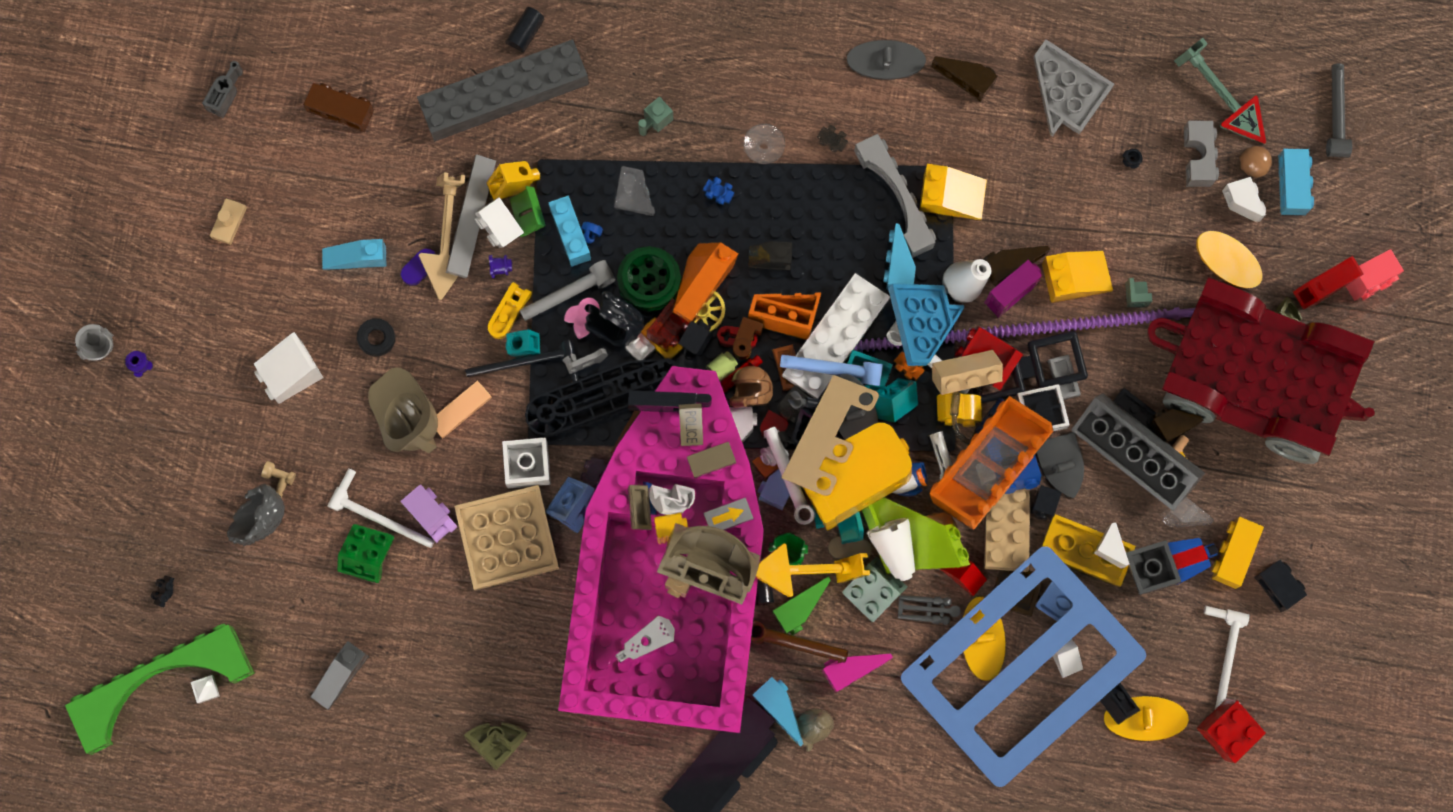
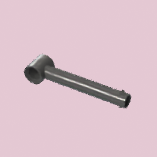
M1337 63L1331 66L1333 138H1329L1327 141L1326 155L1327 157L1349 158L1352 153V140L1345 138L1344 64Z

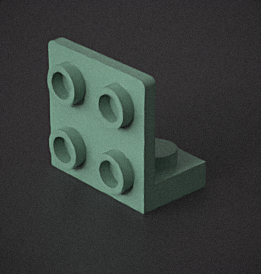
M878 557L874 558L864 568V570H870V575L854 579L842 592L871 622H874L908 588L899 578L895 579L892 574L886 573L883 563Z

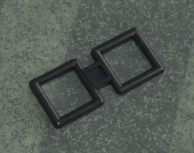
M1070 331L1029 341L1027 346L1030 356L1021 357L1012 371L1016 387L983 395L981 386L972 388L974 395L981 396L982 404L998 400L999 398L1013 397L1017 393L1025 392L1023 380L1036 377L1038 388L1058 384L1060 386L1087 379L1088 373L1077 333ZM1070 340L1078 373L1045 380L1037 348Z

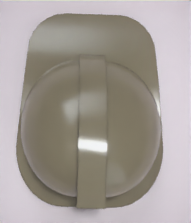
M398 367L390 369L370 387L368 392L369 404L378 422L383 442L393 452L422 449L430 453L437 447L434 441L438 428L435 408L411 373Z

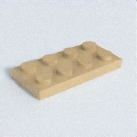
M986 485L987 493L991 490L993 485ZM1030 489L1016 490L1011 494L1004 493L996 505L986 514L984 569L1015 571L1029 558ZM1029 566L1025 568L1022 572H1028Z

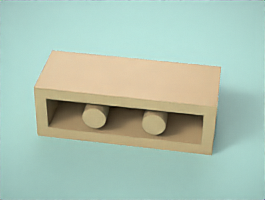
M994 350L932 363V381L941 395L1002 382L1003 364Z

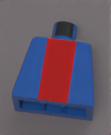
M1200 538L1168 543L1181 582L1176 585L1211 567L1209 558L1218 555V550L1214 543L1203 546Z

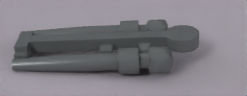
M899 596V619L948 625L950 618L947 616L943 617V614L948 613L955 618L960 615L961 611L958 606H952L950 609L944 608V605L950 606L952 603L951 598L948 597L941 599V597L934 596V598ZM903 601L927 603V607L903 605ZM932 603H934V605L941 604L940 608L932 607ZM903 610L925 611L927 615H902ZM931 612L940 613V616L933 615L932 617Z

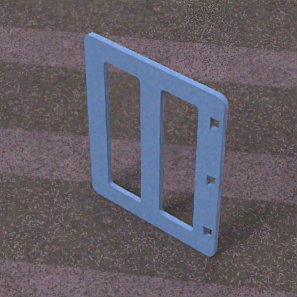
M1044 546L1031 555L902 673L901 681L995 786L1003 787L1145 660L1146 652L1054 551ZM1032 564L1036 570L1025 578L1020 573ZM1044 578H1050L1073 603V607L962 708L955 709L933 685V679ZM981 610L985 616L975 624L970 618ZM1092 624L1115 648L1116 655L1003 757L997 756L974 730L975 725L1086 625ZM930 655L934 662L925 670L920 664Z

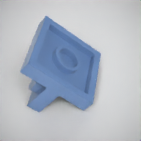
M568 477L545 512L550 517L559 520L569 529L578 533L584 525L586 508L595 489L586 483Z
M1051 581L1035 607L1058 621L1073 607V603Z

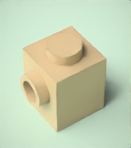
M668 577L665 583V589L668 590L667 593L676 598L680 596L686 598L691 585Z

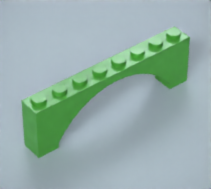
M225 624L218 625L213 628L214 632L208 635H198L192 639V643L186 646L185 644H180L172 649L173 652L170 654H160L152 659L153 662L147 665L140 664L132 668V672L127 675L120 674L111 679L112 682L105 686L100 684L93 687L91 693L85 696L80 694L71 698V702L66 704L65 707L86 754L93 755L113 745L111 736L123 705L141 684L156 674L180 667H200L219 672L227 676L229 681L234 684L255 674L234 627Z

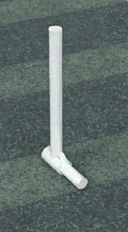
M348 468L327 507L335 511L342 510L345 507L429 548L433 546L434 540L348 500L347 489L356 474L354 470Z
M1205 606V615L1222 618L1231 626L1215 705L1216 709L1226 699L1239 628L1248 625L1249 614Z

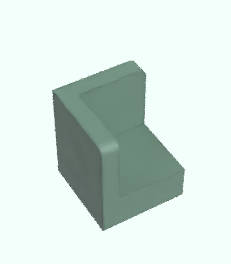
M1129 278L1125 283L1127 307H1148L1152 303V293H1148L1147 282H1134V278Z

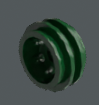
M651 246L637 248L627 254L619 265L617 273L619 293L627 303L632 304L637 310L645 312L662 310L670 305L678 294L681 284L679 265L673 256L663 249ZM651 263L654 265L652 268H647L646 264ZM634 269H638L640 271L638 275L632 274ZM665 269L667 274L665 276H661L659 274V271ZM648 279L654 280L653 282H651V285H646L644 283H647ZM633 284H637L639 286V289L637 291H635L631 287ZM660 285L666 286L664 290H659Z

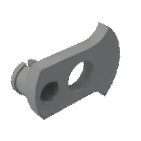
M601 348L578 360L575 354H571V358L567 356L563 359V362L568 372L572 374L590 365L602 362L608 354L605 349Z

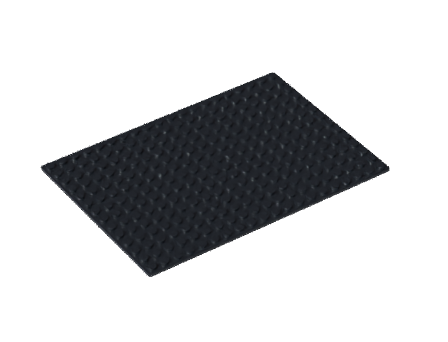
M540 159L538 161L537 169L540 173V179L537 181L536 195L546 226L535 231L533 303L590 274L589 268L602 260H606L616 279L612 284L604 288H599L596 284L532 317V331L540 335V353L559 350L561 342L573 340L577 360L601 348L606 350L608 356L602 362L577 371L579 380L625 362L636 361L625 349L626 346H613L610 342L599 338L592 332L578 339L574 332V323L564 321V317L570 307L579 305L585 298L595 299L600 309H602L601 303H603L604 299L602 293L604 291L611 292L614 296L624 300L619 293L617 273L619 265L626 255L637 248L651 246L663 249L672 255L679 265L681 280L687 258L698 244L721 242L739 253L733 269L716 290L725 304V316L721 325L711 331L714 334L702 355H698L684 347L672 359L678 367L707 370L706 366L711 361L727 351L735 358L733 348L719 344L717 333L723 326L740 327L743 317L748 318L754 294L794 295V293H801V295H812L821 292L810 335L823 319L837 281L847 285L856 273L890 296L889 290H886L887 283L883 282L884 272L889 270V263L886 262L887 250L892 248V243L888 242L890 230H894L897 223L900 225L902 233L905 234V219L901 205L891 187L882 177L868 167L863 169L862 165L558 159ZM898 165L897 170L900 175L905 177L907 181L906 187L909 193L912 192L917 200L916 206L919 210L926 166ZM714 177L721 179V186H724L725 183L733 186L731 191L735 193L729 204L724 202L721 205L716 202L714 197L709 199L705 196L706 192L703 191V188L708 179L713 181ZM566 196L570 198L580 228L583 222H590L601 226L603 229L601 236L595 237L593 243L589 244L586 242L591 260L573 267L570 265L548 203ZM923 212L927 220L925 223L928 229L933 230L936 240L933 249L912 258L916 266L914 284L943 285V274L950 265L954 264L953 216ZM648 263L646 267L652 268L654 264ZM634 269L632 274L638 275L640 271L638 269ZM665 269L659 271V274L665 276L667 272ZM648 279L647 283L644 284L651 285V282L654 280ZM637 284L631 286L635 291L639 289ZM660 285L659 290H664L666 286ZM947 294L949 305H954L953 298ZM676 298L662 310L652 312L639 310L644 316V326L655 317L678 341H680L687 329L680 321L679 316L673 313ZM716 298L710 304V307L721 306L719 299ZM891 298L862 337V342L865 339L871 341L872 338L874 340H877V338L883 340L886 337L887 339V333L896 321ZM587 304V305L585 306V311H586V312H589V305H590V304ZM722 310L711 311L710 313L720 318ZM706 318L710 327L716 323L711 318ZM763 328L761 336L757 335V344L751 349L750 357L746 360L735 358L738 363L735 366L736 370L747 360L758 355L763 363L757 367L763 369L769 375L773 386V396L767 405L747 406L752 407L753 413H757V426H753V432L742 443L745 449H762L769 446L767 439L760 432L761 423L769 410L786 419L788 427L785 432H787L789 438L792 437L800 410L804 405L797 409L793 408L788 399L794 400L790 393L797 391L802 399L813 397L800 388L783 391L772 349L793 344L795 354L797 355L807 341L806 339ZM725 332V335H721L724 337V341L736 337L730 336V332ZM949 341L948 344L943 342L935 355L942 361L955 358V342ZM902 346L899 349L893 347V349L888 347L887 350L881 348L880 351L877 348L875 351L869 349V352L863 350V354L893 364L885 385L886 387L898 378L908 380L904 376L905 372L903 370L899 372L894 367L896 365L894 360L902 351L904 352ZM655 350L645 360L664 358ZM850 355L844 363H848ZM561 358L530 364L529 402L542 393L571 383L569 372ZM630 365L622 369L625 374L633 370L639 369L642 366ZM926 365L922 367L925 372L917 381L914 378L910 380L915 381L917 385L918 405L896 422L878 419V423L890 425L899 439L904 438L909 447L908 451H934L929 435L942 431L948 452H952L956 448L955 425L948 426L945 425V422L938 421L937 395H940V392L932 381V368ZM665 367L664 371L668 373L670 369H668V367ZM617 370L604 375V381L622 375L621 371ZM655 370L656 373H657V378H660V374H658V370ZM651 374L642 376V380L645 382H650L653 379ZM598 377L582 384L585 389L602 381ZM636 377L635 381L637 386H639L638 377ZM628 382L624 383L627 389L631 388V384ZM580 385L562 391V393L566 396L582 389ZM735 386L724 393L729 407H733L730 406V398L734 397ZM560 392L553 394L561 398ZM599 392L593 393V394L588 395V396H585V397H583V398H587V397L593 396V395H595V394H598ZM604 396V398L597 399V400L592 401V402H589L588 404H585V405H584V404L578 405V406H576V409L581 408V407H584V406L589 405V404H591V403L597 402V401H599V400L605 399L606 397ZM548 398L547 404H551V398ZM583 398L575 400L574 403L582 401ZM628 398L613 403L614 408L627 405ZM570 403L565 404L568 412L573 410ZM607 405L594 410V416L611 411L612 407ZM560 408L556 412L561 413L565 411V408ZM626 409L560 435L548 437L546 440L548 445L615 446L634 411ZM548 412L544 413L545 419L550 418V414ZM591 412L573 418L574 424L592 418ZM568 420L566 427L572 425L571 420ZM556 421L555 425L560 428L562 425ZM528 426V439L545 438L533 433ZM838 430L835 437L845 440ZM790 444L785 449H796L797 446Z

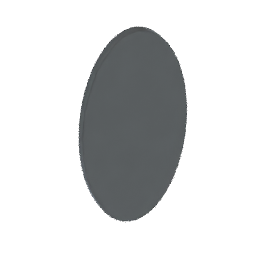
M877 40L854 47L847 55V63L853 71L860 75L874 79L894 80L906 78L921 71L925 66L926 58L923 52L913 45L893 40Z
M850 374L838 375V377L864 386L860 380ZM867 392L859 396V402L862 405H869L873 401L871 395ZM853 405L850 406L839 428V432L845 440L878 423L875 406L870 411Z

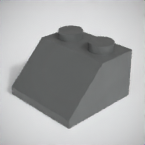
M1167 540L1126 552L1139 595L1168 588L1181 582Z

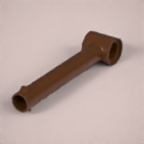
M753 621L752 631L758 627L762 628L760 637L753 638L751 634V641L755 644L768 642L838 661V663H845L847 660L848 650L843 646L838 648L767 629L758 621Z

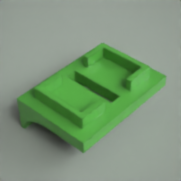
M526 186L523 192L509 199L515 220L524 232L520 235L521 237H525L546 226L534 187ZM532 209L528 214L521 216L522 213Z

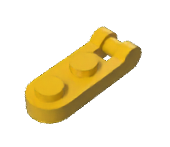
M514 282L510 285L488 323V331L493 338L503 339L506 337V334L510 332L520 315L519 310L524 308L530 299L531 291L519 288V285ZM514 295L520 297L518 302L512 299Z

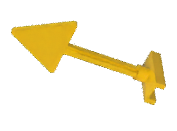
M782 544L759 562L756 578L787 597H792L791 575L836 573L837 583L848 582L870 575V570H864L863 559L867 558L868 555L867 553H859L834 561V564L789 565L787 545Z

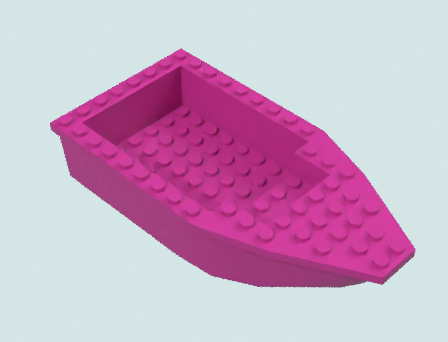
M672 366L655 391L709 394L712 397L711 406L708 408L702 407L703 445L681 446L679 413L641 411L616 447L586 508L558 711L740 733L758 579L755 577L750 592H747L742 605L692 585L686 598L682 596L676 598L668 594V590L665 589L668 576L657 572L666 550L667 542L665 544L662 542L661 545L658 543L654 517L665 516V514L657 511V515H651L652 530L631 528L628 497L629 485H643V482H649L654 486L670 490L675 484L693 488L695 490V500L691 507L681 514L682 518L687 519L688 527L708 526L703 513L746 498L754 519L724 531L738 538L750 552L760 555L761 558L764 529L750 463L716 371ZM729 442L736 464L694 479L687 456ZM661 616L670 620L675 629L673 642L634 660L627 658L621 663L617 660L616 654L624 650V644L654 618ZM643 637L641 639L642 645H648L647 638Z

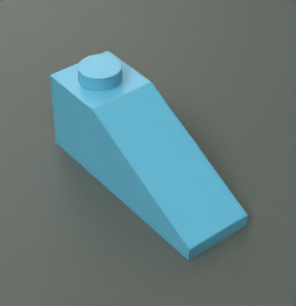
M371 239L323 248V270L387 266L386 245L383 239Z
M771 677L753 696L762 708L801 747L803 740L790 697L786 692L788 687L780 679L776 681Z

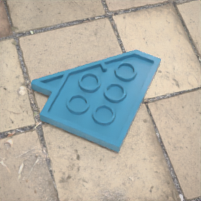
M891 284L888 290L907 365L926 366L931 362L962 313L964 305H949L944 285Z

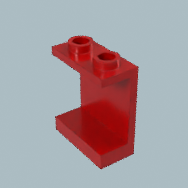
M977 326L976 329L972 328L966 337L968 342L964 347L960 346L954 357L958 358L994 350L1003 364L1002 382L993 383L992 386L1001 390L1023 356V353L980 326Z

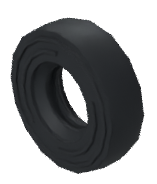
M372 318L360 326L357 332V342L364 353L370 356H382L393 348L395 332L387 321L380 318ZM373 330L382 331L384 333L383 342L378 345L371 344L368 341L370 332Z

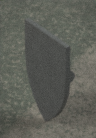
M1072 432L1046 440L1036 454L1042 472L1048 482L1057 491L1062 492L1063 495L1074 499L1083 481L1084 462L1075 433Z

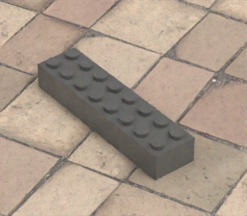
M572 39L417 96V99L435 142L587 86L589 81L587 72Z

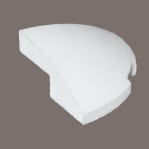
M675 484L671 490L651 485L648 489L652 505L659 513L665 515L682 514L691 507L695 500V490L693 488Z

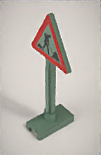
M1201 38L1174 60L1178 67L1188 61L1194 67H1197L1232 110L1233 114L1219 125L1220 128L1262 145L1266 143L1258 96L1255 95L1243 106L1238 104L1204 62L1205 59L1200 54L1208 44L1204 38Z

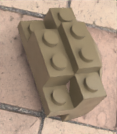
M675 523L657 572L742 605L747 592H750L759 567L760 555L750 552L738 538L722 529L711 526L685 527Z

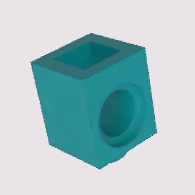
M527 329L506 334L507 341L505 346L508 355L520 358L540 354L539 333Z

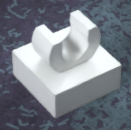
M642 333L638 335L637 339L632 340L629 346L625 347L636 360H645L656 350Z

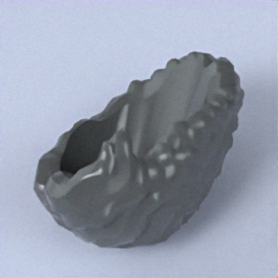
M261 484L247 491L244 497L250 500L241 505L233 516L234 522L231 523L227 531L229 541L243 546L251 545L255 541L265 539L266 536L272 534L280 525L284 516L285 505L281 496L270 485Z

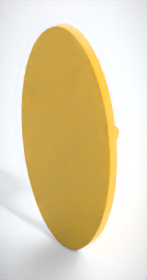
M1216 231L1204 232L1198 236L1196 241L1198 253L1205 265L1219 278L1240 288H1253L1261 283L1262 270L1257 259L1239 241L1229 235Z
M984 597L974 598L966 607L963 617L979 604ZM979 610L970 620L976 624L985 615ZM1001 618L963 652L972 673L983 681L994 679L1000 672L1004 662L1006 642Z
M1149 696L1132 697L1140 711L1119 725L1116 724L1107 710L1104 714V723L1109 730L1121 737L1139 741H1154L1172 737L1184 730L1189 721L1187 712L1177 703Z

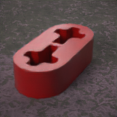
M721 327L717 333L719 344L733 348L735 338H729L728 341H724V337L721 335H725V332H730V336L736 337L739 327ZM756 334L754 335V338H753L754 341H752V343H751L752 349H753V348L756 346V344H757V335H756Z

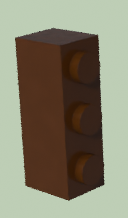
M313 83L303 104L306 111L364 133L374 112L368 99L352 97L350 93L344 90L335 91L324 83H320V85Z

